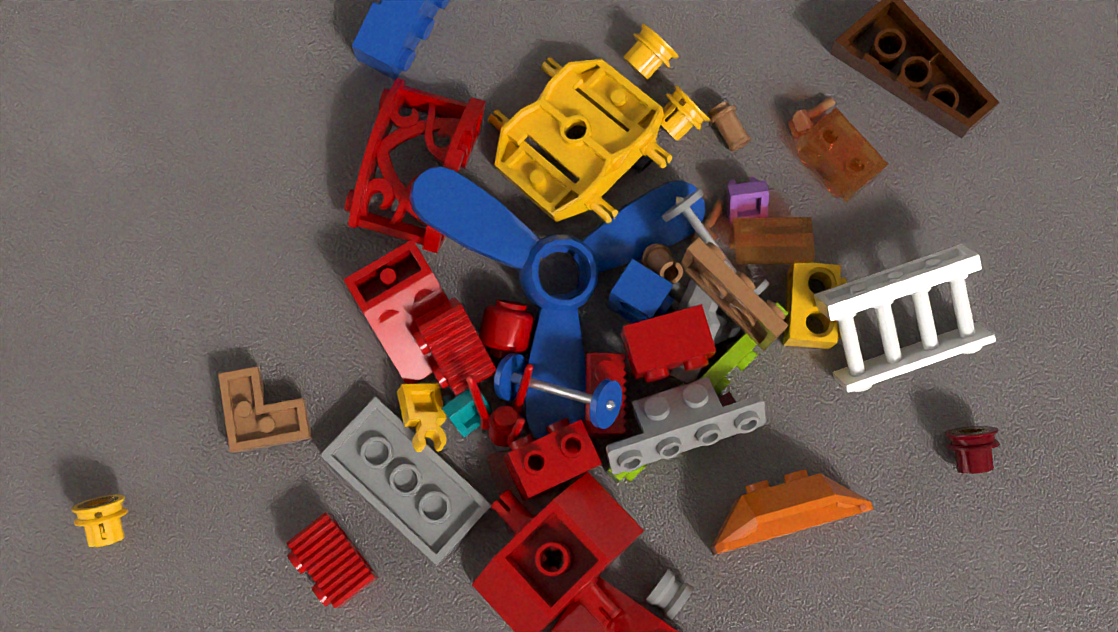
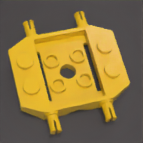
M552 57L547 58L548 64L544 61L541 70L552 77V79L547 83L536 102L520 109L510 120L500 110L493 111L495 116L490 114L488 122L500 131L494 165L502 176L555 222L588 210H593L608 224L612 222L611 217L615 219L618 210L607 203L602 196L643 155H647L660 168H665L667 166L666 162L669 164L673 156L656 143L664 115L662 106L603 59L568 62L562 67ZM574 126L586 128V133L579 139H570L566 136L569 129ZM530 137L576 176L579 181L576 184L524 140Z

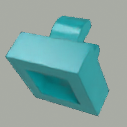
M469 388L451 401L446 395L442 397L445 406L441 409L463 438L480 426V416ZM482 395L487 412L491 415L493 410Z

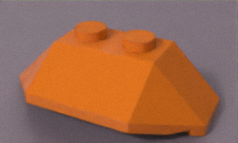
M807 469L784 475L785 483L770 487L769 481L765 480L745 486L747 494L741 495L735 500L711 545V551L713 555L874 509L871 501L819 473L808 476Z

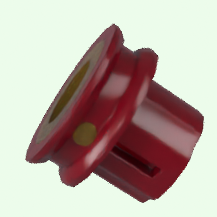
M971 426L955 428L945 432V435L950 440L946 448L947 450L955 451L958 473L976 474L989 472L994 469L992 448L1000 445L995 439V435L998 432L997 427Z

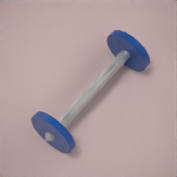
M507 354L497 367L494 377V389L500 399L511 401L516 398L527 364L525 358L520 354ZM532 377L529 383L530 388L589 404L591 423L601 429H606L613 424L622 403L621 386L617 381L611 379L603 380L597 386L593 395Z

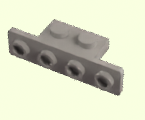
M709 377L633 401V412L642 434L607 445L606 452L612 474L624 471L631 472L637 470L642 465L663 458L670 459L682 452L700 446H709L721 439L739 433H749L766 423L765 402L761 395H757L722 407Z

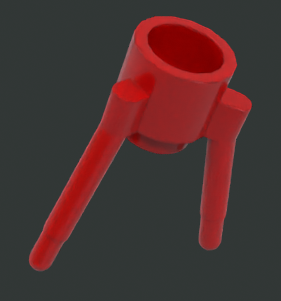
M527 364L514 405L512 407L501 406L494 410L491 415L487 412L474 376L469 375L467 377L469 390L480 416V427L488 430L491 442L497 446L510 447V443L519 439L520 432L525 423L524 418L521 417V411L533 372L532 364Z

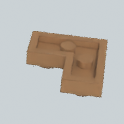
M258 366L218 374L229 451L231 453L312 439L306 400L299 398L266 405L261 369Z

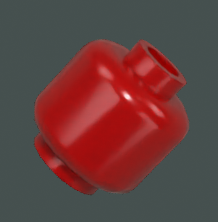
M496 299L495 305H489L484 309L479 338L483 345L490 347V355L504 358L509 353L523 352L528 349L534 317L526 311L527 305Z

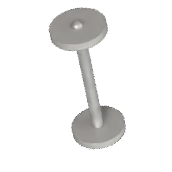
M699 188L684 198L676 196L675 205L661 216L664 221L667 222L682 212L705 244L711 242L720 249L690 208L692 204L704 195L702 190ZM726 257L724 262L736 273L737 270ZM764 277L755 281V289L753 291L757 295L761 294L769 286L767 279Z

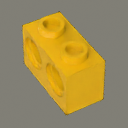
M794 261L787 270L785 310L788 312V315L785 317L784 322L789 326L784 330L783 345L831 349L837 344L838 339H841L838 322L835 320L830 321L817 309L814 293L809 289L808 280H820L825 285L826 290L846 284V278L841 277V265ZM813 316L820 319L824 327L823 333H812L806 326V318Z

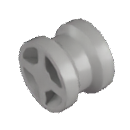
M667 568L651 588L644 601L650 606L657 605L663 610V616L671 621L686 603L694 588L688 583L681 584L675 579V573Z

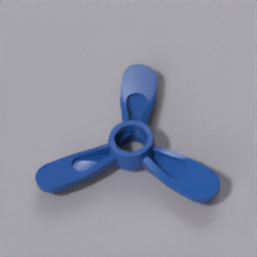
M445 167L429 168L421 173L411 186L409 198L415 214L421 221L473 252L518 270L519 284L524 295L538 307L527 357V364L533 365L531 377L586 393L585 358L577 308L583 306L594 294L599 281V272L628 264L632 259L636 261L641 260L644 250L649 245L663 244L669 247L693 234L695 230L682 212L667 222L661 216L675 205L676 196L684 198L697 190V188L693 184L680 180L665 182L622 206L618 210L615 219L611 217L612 222L607 224L603 221L581 240L568 234H551L540 239L500 201L456 171ZM703 197L690 206L701 223L705 215ZM568 252L578 266L579 277L577 287L566 294H550L549 296L544 291L545 288L540 283L538 275L540 258H545L550 253ZM528 387L525 396V418L528 428L539 439L548 435L546 427L565 418H568L570 424L579 420L583 422L585 419V403Z

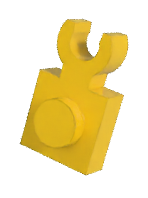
M439 383L402 384L397 390L404 427L416 428V433L412 439L413 448L416 452H421L426 446L425 437H428L434 442L435 450L441 451L446 444L447 437L440 426H442L447 417L441 409L444 407Z

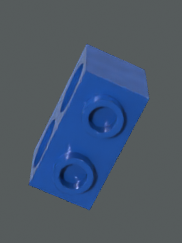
M632 259L611 290L607 308L632 324L665 315L669 312L670 306L675 300L669 296L674 284Z

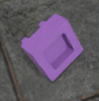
M750 177L749 183L736 184L735 179L730 180L729 185H727V217L729 223L768 219L769 188L766 180L758 181L755 177Z

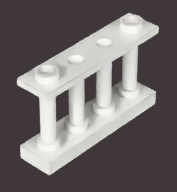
M960 244L814 294L817 309L830 321L835 320L838 322L848 367L832 372L834 380L848 393L862 392L870 389L875 383L961 353H975L981 350L982 346L996 342L995 334L978 322L973 323L965 283L968 274L982 269L979 254ZM949 282L958 329L937 336L928 291L931 290L932 286ZM912 295L921 341L900 348L891 304L894 302V299ZM872 307L875 308L885 354L863 361L853 317L856 316V312Z

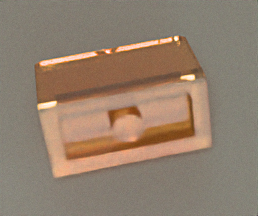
M812 217L733 218L729 232V248L734 249L735 262L737 264L813 263L815 249Z

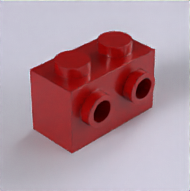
M702 304L623 326L621 331L634 379L645 377L646 382L666 378L669 376L668 370L684 366L685 371H691L707 366L709 364L707 359L711 358L716 352Z
M565 418L546 427L548 435L534 441L530 434L509 444L512 451L508 452L503 459L522 501L528 500L602 464L582 420L570 424L568 418Z

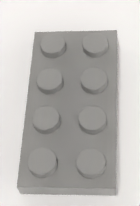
M375 396L320 456L438 566L491 509V504L427 444L421 452H416L412 444L415 433L409 427H404L403 422Z

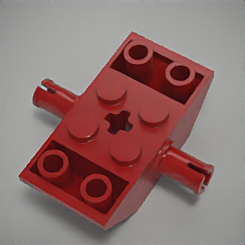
M586 472L555 497L538 515L535 514L534 516L520 503L510 489L504 492L500 498L505 504L501 500H496L490 508L493 511L495 510L515 532L514 538L489 562L472 586L514 632H541L572 601L574 603L579 601L600 623V626L605 628L612 621L605 611L614 619L622 609L596 584L599 581L597 577L645 530L589 472ZM550 549L562 551V561L564 563L562 567L559 565L549 566L548 562L551 559V555L548 551Z

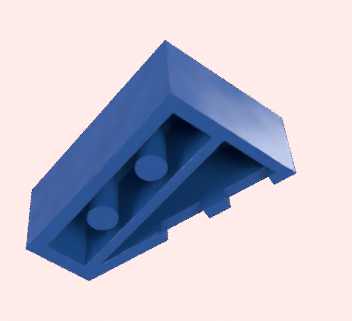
M380 0L378 4L373 2L352 44L356 59L396 80L401 71L406 72L410 68L416 55L414 49L420 39L426 40L434 27V16L439 8L445 9L450 0Z

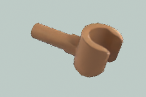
M828 97L808 110H798L788 121L792 136L799 138L812 132L814 126L811 119L835 104L833 98Z
M720 199L716 200L708 217L702 223L715 241L718 239V236L711 228L725 206V202ZM695 231V233H694V234L692 235V237H691V242H692V243H693L698 237L700 238V236L697 234L696 231Z

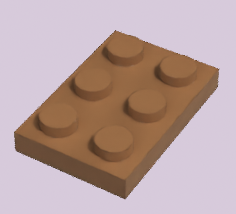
M698 237L686 249L680 264L683 271L765 351L789 326L783 321L785 318L784 313L772 301L767 300L764 302L753 291L755 289L754 283L743 272L737 271L735 273L724 262L726 257L715 244L711 242L705 244Z

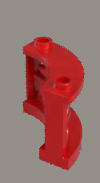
M400 78L395 80L391 89L384 88L379 101L380 111L367 143L355 190L351 189L346 198L345 211L350 212L348 226L352 228L359 226L407 241L413 239L415 243L423 245V250L438 253L446 236L421 221L413 211L409 198L411 186L421 173L415 176L407 188H405L393 167L390 152L402 143L425 134V142L431 155L441 162L443 167L460 174V167L466 168L470 154L480 135L486 101L471 97L469 102L465 103L405 86V80ZM402 107L412 110V114L408 117L399 115ZM417 111L428 114L427 120L420 121ZM393 125L398 128L389 134ZM434 132H438L439 140L442 138L450 139L449 145L442 148L437 147L434 144ZM379 165L383 178L374 179L377 166ZM375 193H380L384 196V200L379 206L381 210L388 209L393 204L395 198L399 202L392 219L368 212L370 199ZM406 211L421 224L425 225L426 229L401 222Z

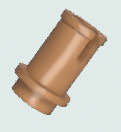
M724 101L708 112L711 117L709 123L716 125L730 152H735L747 145L752 139L748 136L735 114L736 106H730L728 101Z
M652 244L644 250L642 264L672 284L677 283L681 279L683 268L679 262L672 258L671 251L666 245Z

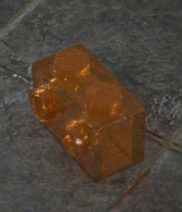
M837 108L833 109L803 134L795 147L799 151L798 157L807 168L815 169L824 179L823 183L826 189L834 197H841L845 203L849 202L875 180L888 166L885 159Z

